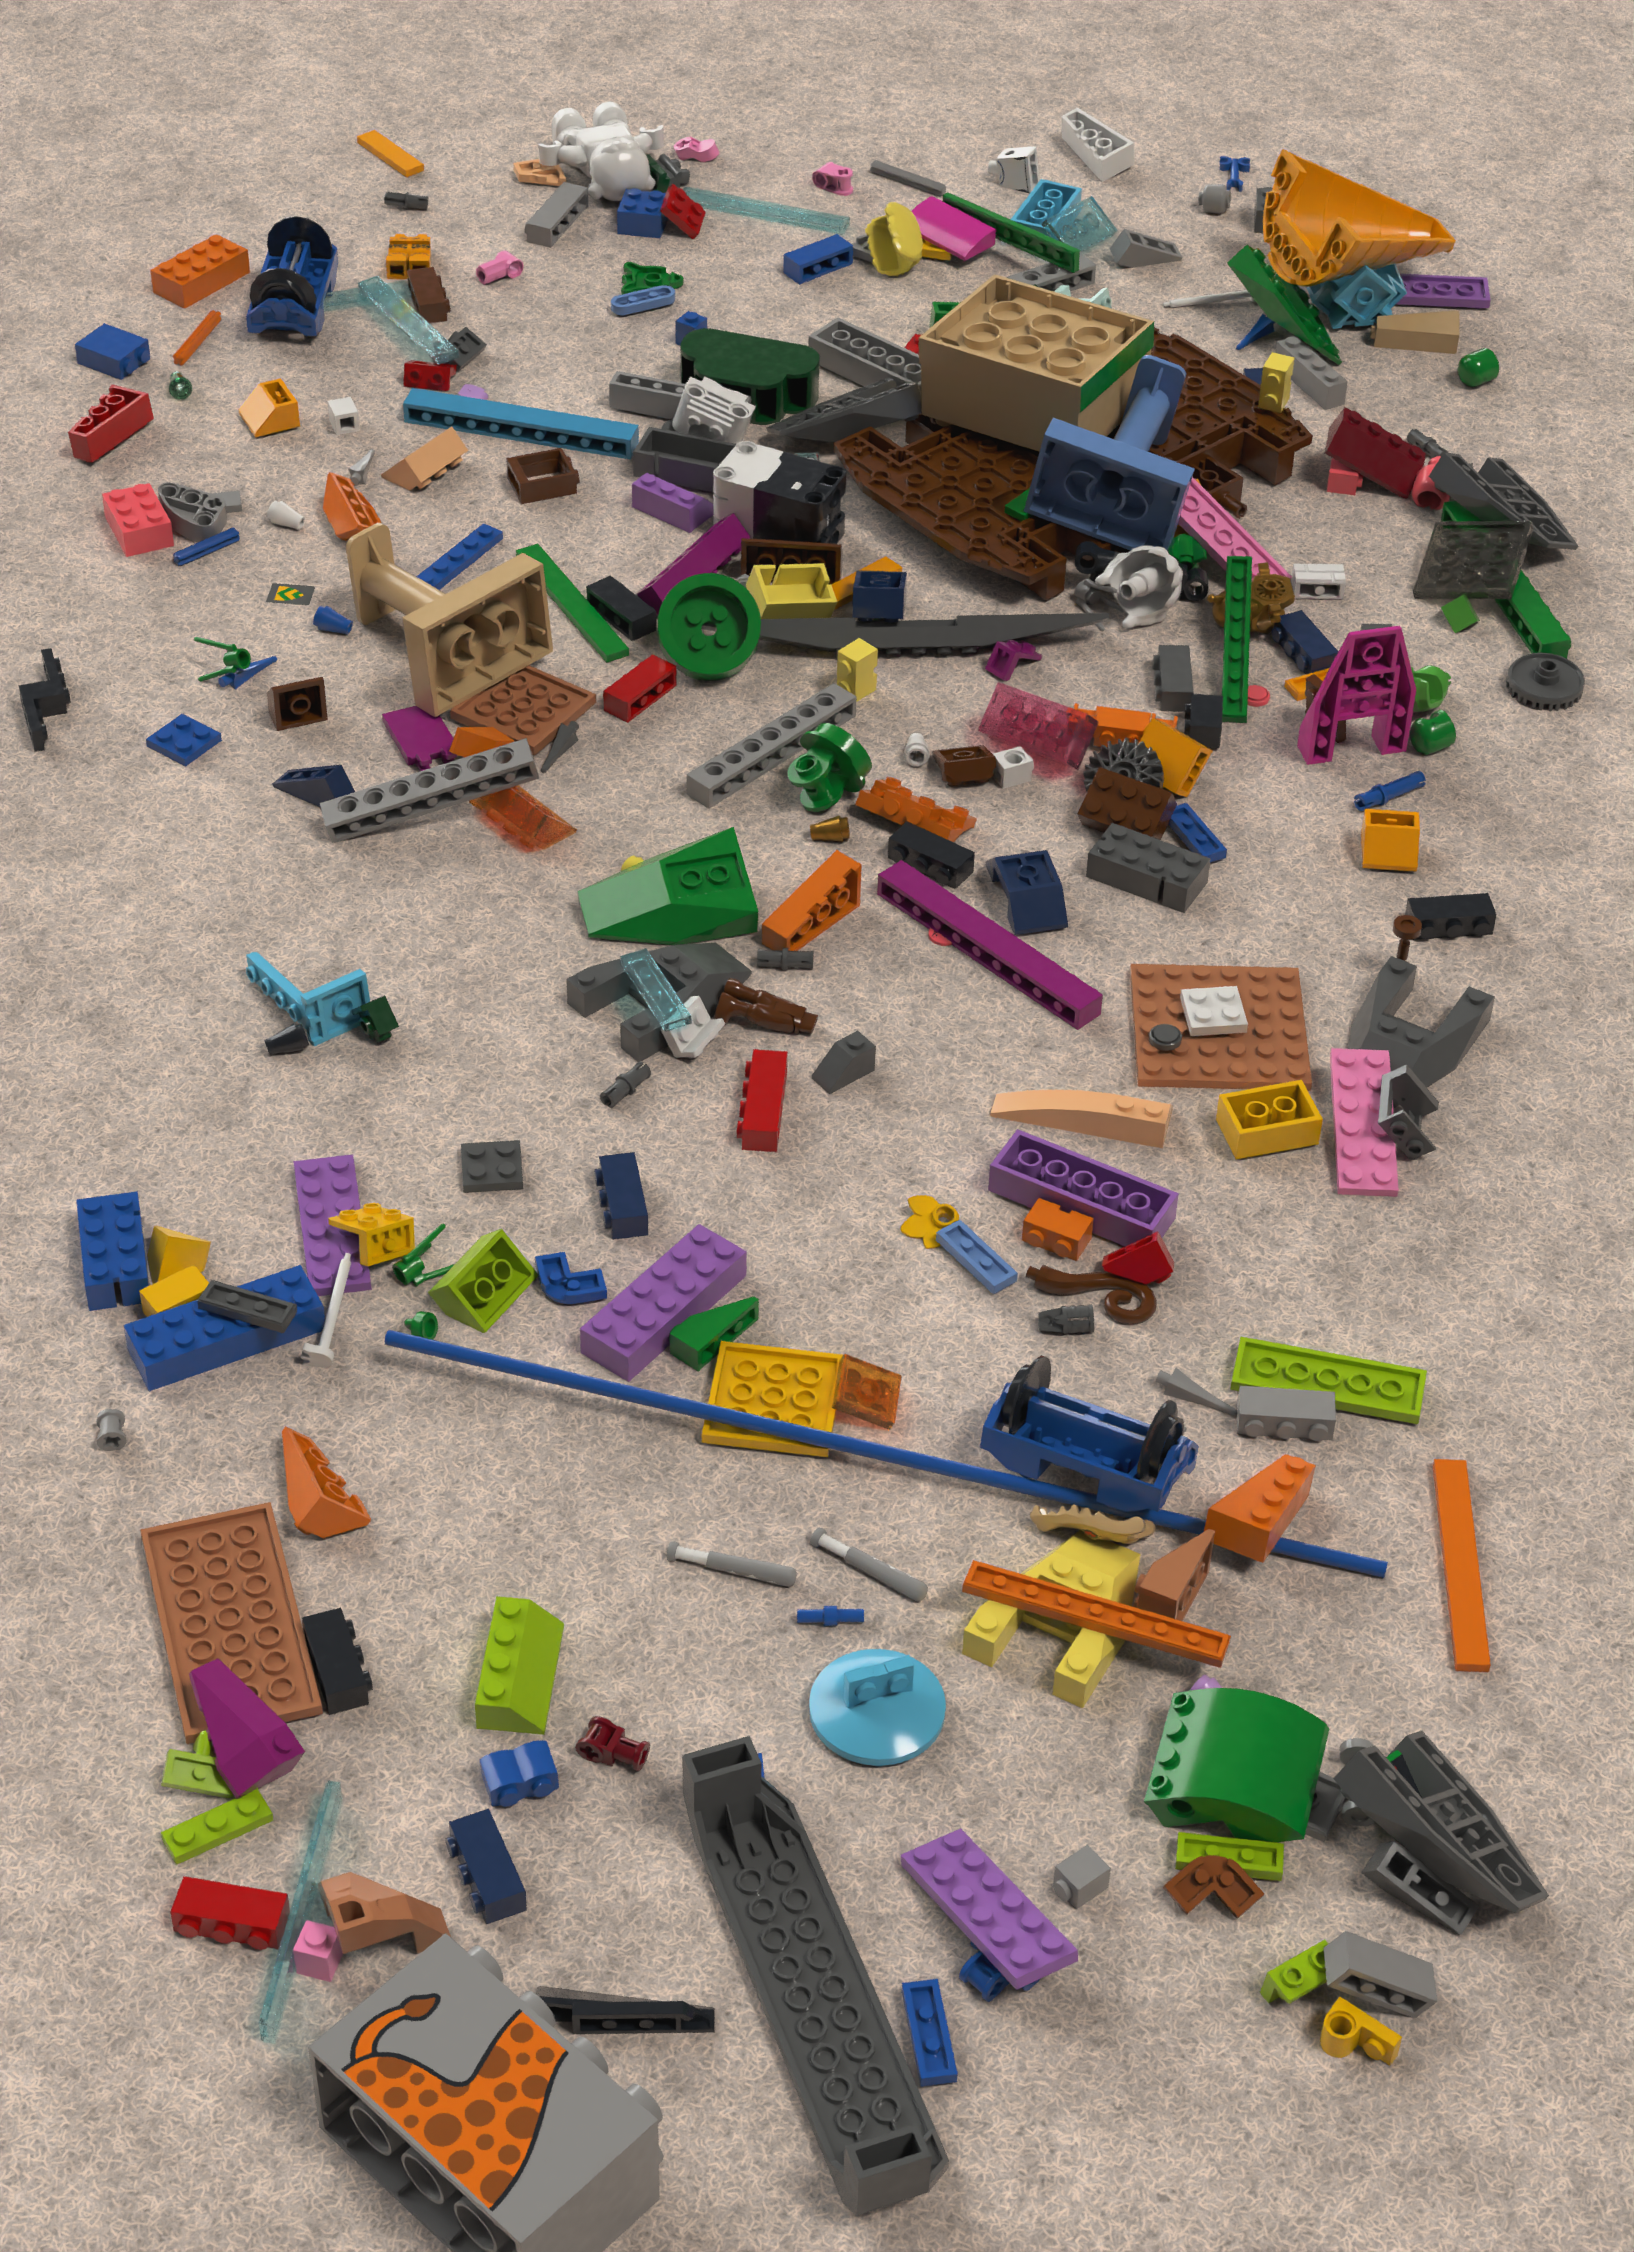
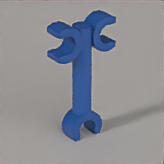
M1220 156L1219 170H1230V179L1227 181L1226 186L1227 190L1236 187L1239 192H1242L1243 181L1239 179V171L1249 172L1250 158L1231 159L1227 156Z

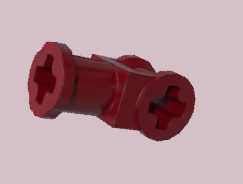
M594 1716L590 1719L588 1724L589 1730L584 1738L578 1740L575 1746L577 1753L582 1758L594 1763L601 1762L613 1766L614 1762L619 1760L632 1765L633 1770L636 1771L643 1768L650 1751V1742L642 1741L640 1743L626 1738L625 1728L614 1725V1723L604 1717Z

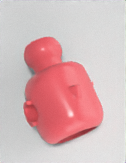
M1441 456L1433 457L1428 462V465L1422 467L1417 473L1412 489V498L1419 507L1425 508L1430 506L1433 510H1440L1443 508L1444 502H1448L1450 499L1448 494L1441 492L1434 486L1435 482L1429 477Z

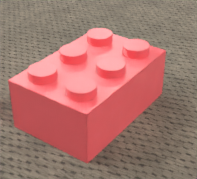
M150 483L137 484L134 487L121 490L115 489L102 494L105 518L126 557L174 546L171 521Z

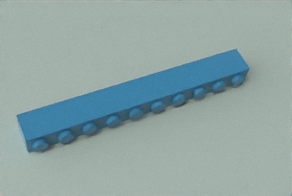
M416 388L411 389L403 402L405 423L448 429L452 426L455 431L629 460L633 457V451L639 443V425Z

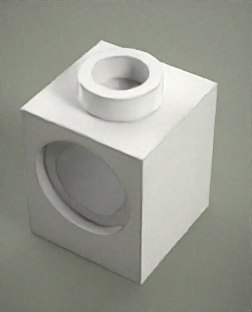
M1021 746L993 754L996 757V768L994 769L993 777L1002 789L1031 781L1034 762L1032 757L1027 755Z

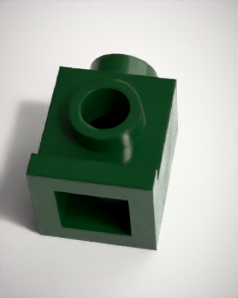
M385 995L351 1010L353 1015L359 1013L361 1018L359 1022L363 1032L369 1035L370 1039L375 1038L377 1043L391 1037V1030L399 1027Z

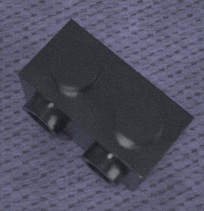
M1192 694L1191 704L1185 705L1184 734L1207 748H1219L1222 731L1223 696Z

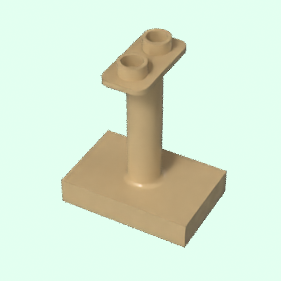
M376 523L353 535L347 541L346 553L357 619L360 623L368 625L395 610L406 615L402 619L415 706L434 717L439 716L553 652L543 563L521 553L446 594L395 565L390 531L386 525Z

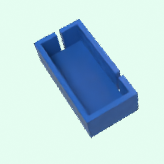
M138 1191L77 1199L84 1283L89 1311L117 1307L114 1282H120L123 1306L141 1304L139 1290L149 1286Z

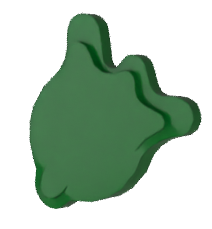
M626 262L623 268L627 274L622 276L624 286L621 288V294L662 285L677 289L684 284V278L682 275L674 272L671 274L666 273V268L662 266H641L634 262Z

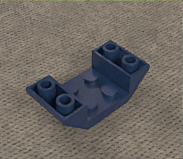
M1047 850L994 857L986 861L985 866L992 882L1000 881L1007 896V918L1014 935L1068 928L1063 886Z

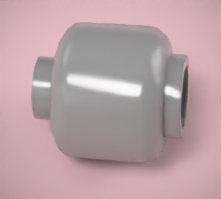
M1207 184L1203 192H1199L1198 203L1203 206V210L1206 213L1222 214L1226 211V208H1230L1231 191L1227 190V187L1223 184Z

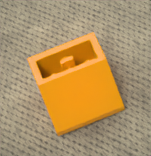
M281 378L259 383L238 409L239 415L255 437L300 426L298 401Z
M1365 809L1361 829L1362 868L1417 872L1420 837L1419 812Z

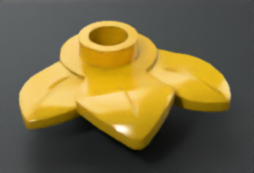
M918 1195L908 1198L909 1207L914 1215L910 1216L902 1224L901 1232L910 1238H923V1244L926 1249L940 1247L941 1245L936 1241V1232L958 1221V1212L949 1204H939L931 1196ZM945 1217L949 1220V1222H941L939 1221V1218Z

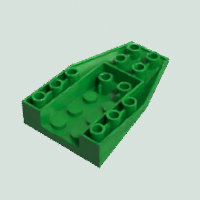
M1247 244L1227 262L1268 318L1336 364L1340 365L1342 363L1339 356L1340 351L1333 344L1324 324L1318 317L1320 315L1319 310L1308 301L1310 296L1304 289H1300L1298 285L1290 284L1281 279L1268 263L1264 262L1266 257L1259 248L1254 250Z
M734 827L651 857L577 891L589 938L682 945L758 932L759 911Z

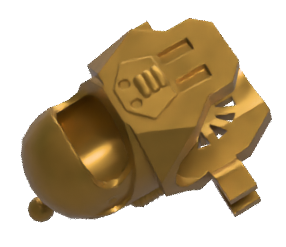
M1268 562L1258 563L1259 573H1257V576H1254L1251 582L1250 631L1268 634L1274 628V623L1281 622L1280 615L1285 614L1284 608L1294 603L1295 595L1290 578L1278 574H1270ZM1226 590L1216 596L1213 594L1207 596V601L1213 603V618L1222 628H1224Z

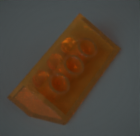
M520 785L469 800V803L480 810L486 809L485 815L493 821L504 823L502 828L514 836L517 834L521 836L519 841L530 849L537 846L545 850L577 832L575 827Z

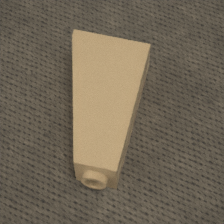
M1459 311L1377 316L1376 325H1371L1370 339H1374V347L1456 354L1459 341Z

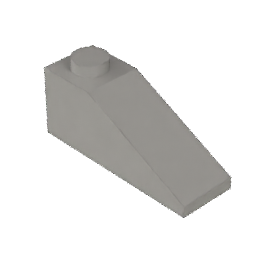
M1127 229L1122 230L1110 247L1114 261L1120 266L1131 268L1182 260V256L1175 243Z

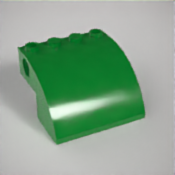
M1206 1688L1173 1693L1144 1803L1150 1807L1164 1827L1223 1820L1235 1838L1275 1843L1303 1840L1330 1729L1326 1723L1303 1708L1278 1697L1257 1691L1238 1688Z

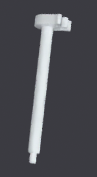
M1248 290L1169 300V302L1163 303V307L1175 308L1250 298L1251 302L1256 301Z
M345 1253L344 1259L340 1262L319 1345L304 1343L301 1359H304L302 1364L304 1366L323 1368L332 1366L334 1352L329 1347L351 1266L350 1253Z

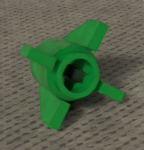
M1180 534L1174 537L1168 548V554L1176 558L1178 563L1188 565L1187 571L1192 568H1200L1198 563L1207 559L1206 550L1192 536L1187 534Z

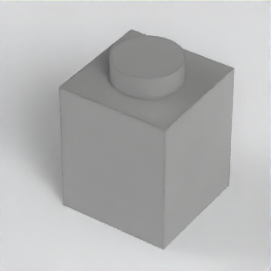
M1087 1844L1055 1866L1053 1881L1055 1893L1062 1901H1068L1077 1910L1109 1887L1111 1868Z

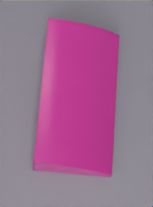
M933 196L922 201L911 211L919 224L922 239L964 261L995 245L996 229Z

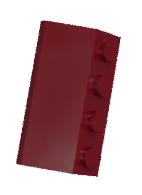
M1346 407L1343 408L1329 427L1324 453L1403 499L1409 497L1417 473L1424 467L1426 455L1418 446H1412L1402 440L1399 435L1386 431L1378 423L1371 422L1362 417L1357 411H1351Z

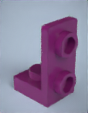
M1008 640V642L997 641L985 669L1002 680L1008 681L1019 658L1041 660L1043 655L1036 652V647L1027 642L1020 644L1013 640Z

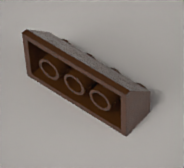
M741 539V576L744 574L750 576L753 565H775L776 570L771 580L772 583L781 564L824 563L830 579L828 585L841 580L842 544Z

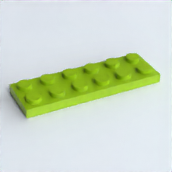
M1240 1337L1230 1390L1239 1391V1386L1335 1392V1409L1419 1424L1427 1370Z

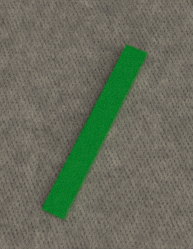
M949 192L943 194V202L996 229V239L1072 273L1079 271V249Z
M538 543L516 550V556L524 553L543 563L546 593L606 663L629 656L627 645Z
M1227 556L1222 722L1247 723L1252 557Z

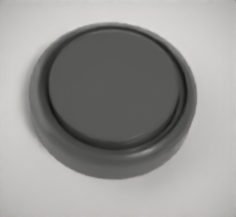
M1156 1025L1149 1032V1042L1159 1050H1174L1181 1045L1182 1033L1173 1025Z

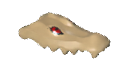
M1035 1505L1033 1511L1030 1512V1518L1041 1531L1047 1532L1060 1527L1082 1530L1092 1539L1113 1540L1124 1544L1135 1543L1140 1538L1149 1537L1154 1534L1156 1529L1152 1521L1143 1520L1140 1517H1132L1128 1520L1120 1521L1113 1515L1106 1517L1100 1511L1092 1515L1089 1508H1082L1079 1513L1077 1505H1072L1069 1511L1066 1510L1065 1506H1061L1058 1513L1050 1511L1049 1514L1047 1513V1508L1042 1507L1040 1509V1506Z

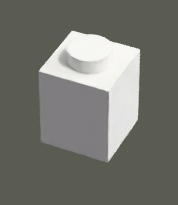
M351 397L328 401L329 421L336 435L360 431L358 410Z

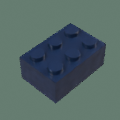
M857 570L853 585L852 617L858 618L859 621L863 622L873 621V618H883L884 622L890 623L903 619L906 605L907 572Z

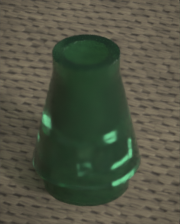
M173 372L170 375L169 392L176 399H186L192 393V384L181 372Z

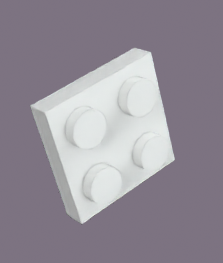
M1237 986L1181 989L1180 999L1190 1036L1247 1033L1248 1022Z

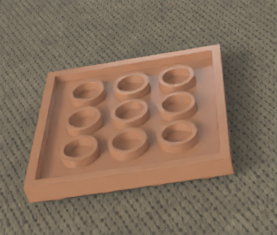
M528 665L454 706L450 710V717L469 727H494L513 739L514 742L527 738L532 755L535 756L556 738L561 723L568 726L571 721L577 720L596 703V694Z

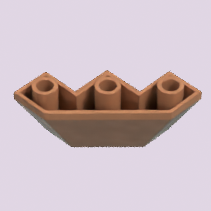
M348 1872L317 1883L327 1917L331 1916L343 1954L409 1932L417 1953H420L445 1933L450 1936L441 1908L355 1873Z

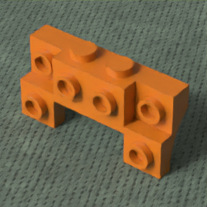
M1075 703L1070 716L1068 734L1080 737H1093V746L1098 747L1102 745L1108 747V741H1111L1112 745L1118 744V739H1121L1123 743L1125 738H1128L1130 743H1135V739L1140 742L1144 728L1150 723V719H1157L1156 713H1152L1151 717L1149 712L1097 706L1096 711L1079 709V704ZM1174 716V720L1157 719L1175 729L1177 728L1178 716Z
M887 777L886 780H875L871 790H860L855 805L900 825L910 822L951 842H955L966 830L974 828L977 818L970 816V811L963 807L954 806V809H945L935 805V801L924 796L919 798L912 795L913 791L901 786L902 781L892 777Z

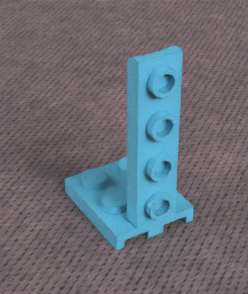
M252 952L246 955L248 963L246 973L249 980L261 987L266 996L269 995L274 999L280 1009L283 1008L287 1011L294 1022L302 1024L307 1030L308 1041L313 1046H317L360 1026L359 1021L361 1018L359 1013L353 1015L351 1010L370 1002L366 973L361 969L303 994L259 953Z

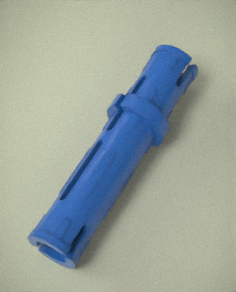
M1416 771L1385 785H1375L1371 790L1355 795V807L1359 811H1364L1374 805H1384L1394 797L1424 787L1426 783L1423 781H1426V778L1421 771Z

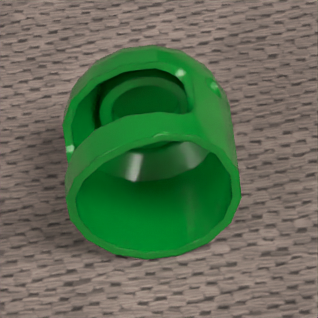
M1482 348L1463 356L1458 362L1457 367L1459 379L1465 385L1476 387L1496 379L1499 375V362L1496 355L1490 349Z
M1437 710L1430 715L1429 719L1419 718L1415 720L1410 726L1409 738L1416 751L1422 754H1432L1452 746L1456 740V730L1448 714L1443 710Z

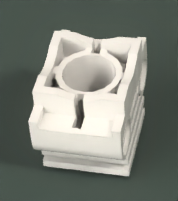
M705 376L702 381L690 377L684 387L672 426L679 433L737 444L744 440L756 406L746 402L748 396L724 388L716 381Z

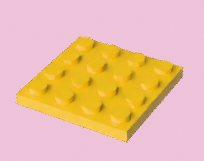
M721 1341L708 1404L833 1433L845 1355ZM704 1420L702 1443L820 1457L829 1456V1448Z

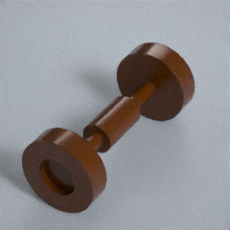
M1401 915L1393 923V933L1401 938L1396 957L1404 961L1408 958L1409 940L1416 939L1421 934L1422 923L1414 916Z

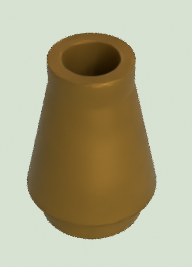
M839 815L816 824H810L812 841L844 842V839L850 838L848 818H841Z

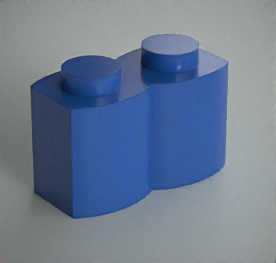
M545 1740L529 1742L514 1750L496 1751L479 1759L481 1775L493 1807L500 1805L509 1807L525 1797H545L559 1788L558 1772L548 1743Z

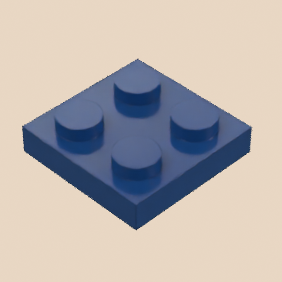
M182 713L146 739L147 747L186 767L221 742L222 737L220 732Z

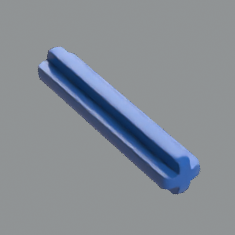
M230 528L179 550L173 554L174 562L178 566H183L240 540L239 532L235 528Z

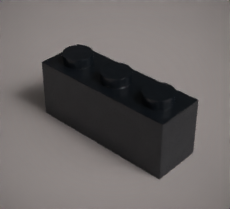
M611 575L586 586L588 602L605 621L632 642L657 631L656 610Z
M905 822L889 837V859L896 863L902 860L920 873L937 880L941 884L956 889L974 872L975 852L910 822Z
M1488 893L1408 898L1405 915L1414 916L1422 923L1420 936L1412 940L1493 935L1497 915Z
M341 1607L302 1617L307 1648L329 1715L369 1705L368 1691L373 1690L369 1671H362L361 1665L364 1664V1657L360 1644L354 1646L352 1639H356L352 1620H345Z

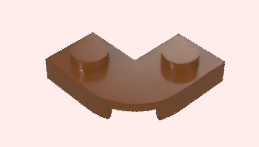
M1216 1855L1200 1856L1194 1859L1163 1886V1889L1186 1915L1214 1892L1238 1919L1265 1895L1238 1863L1231 1858L1227 1859Z

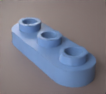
M662 285L615 296L611 299V311L617 315L625 316L668 306L675 302V289Z

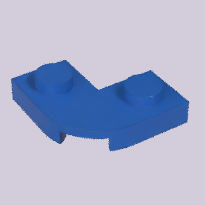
M565 1252L535 1256V1266L541 1288L550 1299L564 1304H577L607 1299V1288L601 1268L571 1273Z

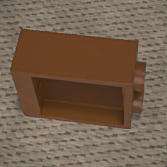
M562 448L506 458L507 479L521 504L577 494V484L580 483L579 473L577 469H573L570 456H566ZM556 472H559L560 474L550 477L528 480V478L545 474H551Z

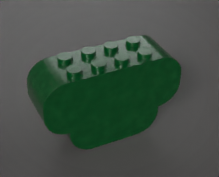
M710 328L696 329L687 333L680 344V383L686 384L690 377L702 381L705 376L716 381L724 388L751 396V404L756 407L750 424L770 425L782 420L786 414H797L816 405L819 398L820 356L815 349L802 344Z

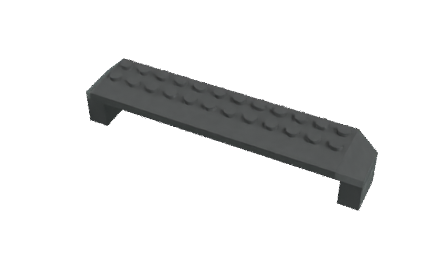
M750 1736L682 1755L683 1796L694 1842L842 2203L857 2216L928 2193L949 2168V2158L794 1804L761 1776L762 1763Z

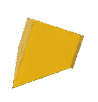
M157 1225L154 1226L147 1254L152 1284L193 1265L200 1272L204 1271L211 1241Z

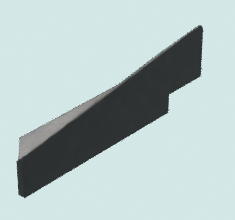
M546 1986L537 1987L536 1994L547 2004L555 2018V2022H572L573 2034L715 2033L714 2007L691 2005L684 2001H659Z

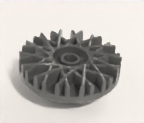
M1532 653L1516 659L1509 667L1506 680V688L1509 687L1508 692L1511 693L1512 698L1518 695L1517 701L1523 702L1524 706H1526L1528 700L1533 701L1532 709L1538 707L1540 711H1542L1544 704H1549V711H1552V708L1555 711H1559L1560 704H1563L1565 709L1572 707L1574 701L1578 703L1581 699L1585 685L1584 675L1576 664L1564 657L1549 653Z
M1125 738L1123 743L1121 739H1118V744L1115 745L1108 741V747L1102 745V751L1099 753L1094 751V757H1089L1090 764H1085L1086 771L1083 772L1085 778L1083 782L1086 792H1088L1099 767L1161 789L1163 787L1164 772L1161 761L1158 759L1156 751H1153L1151 747L1148 749L1143 741L1139 743L1135 739V743H1130L1128 738Z

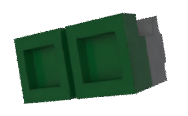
M665 153L660 155L658 160H654L649 154L646 155L650 166V175L655 180L653 191L666 193L672 184L680 188V185L689 183L690 171L687 168L681 169L678 159H670Z

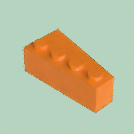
M836 850L762 923V944L771 950L789 948V951H798L859 907L862 864Z
M1288 1454L1283 1455L1208 1509L1204 1531L1208 1529L1215 1531L1213 1544L1263 1563L1308 1498L1316 1465L1306 1462L1300 1457Z

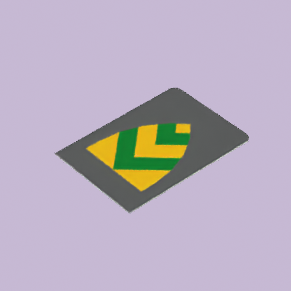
M272 583L266 602L309 605L315 587Z

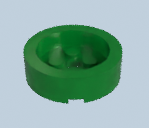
M716 573L697 574L676 584L664 598L658 616L659 644L668 662L676 665L677 669L684 673V675L703 681L729 678L741 671L757 650L761 632L759 608L751 593L738 581ZM707 623L713 624L717 629L715 634L712 636L705 635L701 630L703 625Z

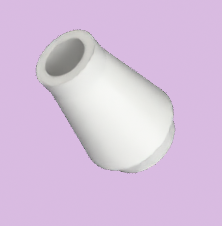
M283 501L272 502L268 509L267 518L273 524L300 530L305 524V517Z
M913 733L909 736V741L904 750V759L911 766L919 767L928 761L930 752L923 735Z

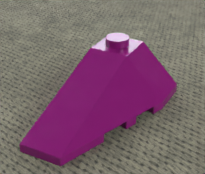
M217 1658L190 1671L189 1678L198 1708L204 1713L208 1729L206 1732L209 1742L212 1741L217 1756L214 1760L217 1771L236 1799L288 1774L294 1769L305 1753L299 1741L288 1725L220 1659Z

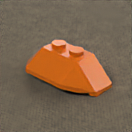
M329 472L327 475L323 510L337 537L347 541L358 532L376 523H381L373 506L361 492L354 488L355 484L351 479Z

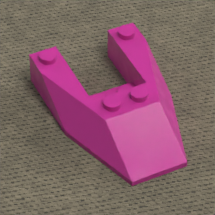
M1401 626L1348 633L1299 728L1297 746L1307 765L1332 762L1338 721L1374 716L1371 737L1381 755L1406 752L1416 686Z

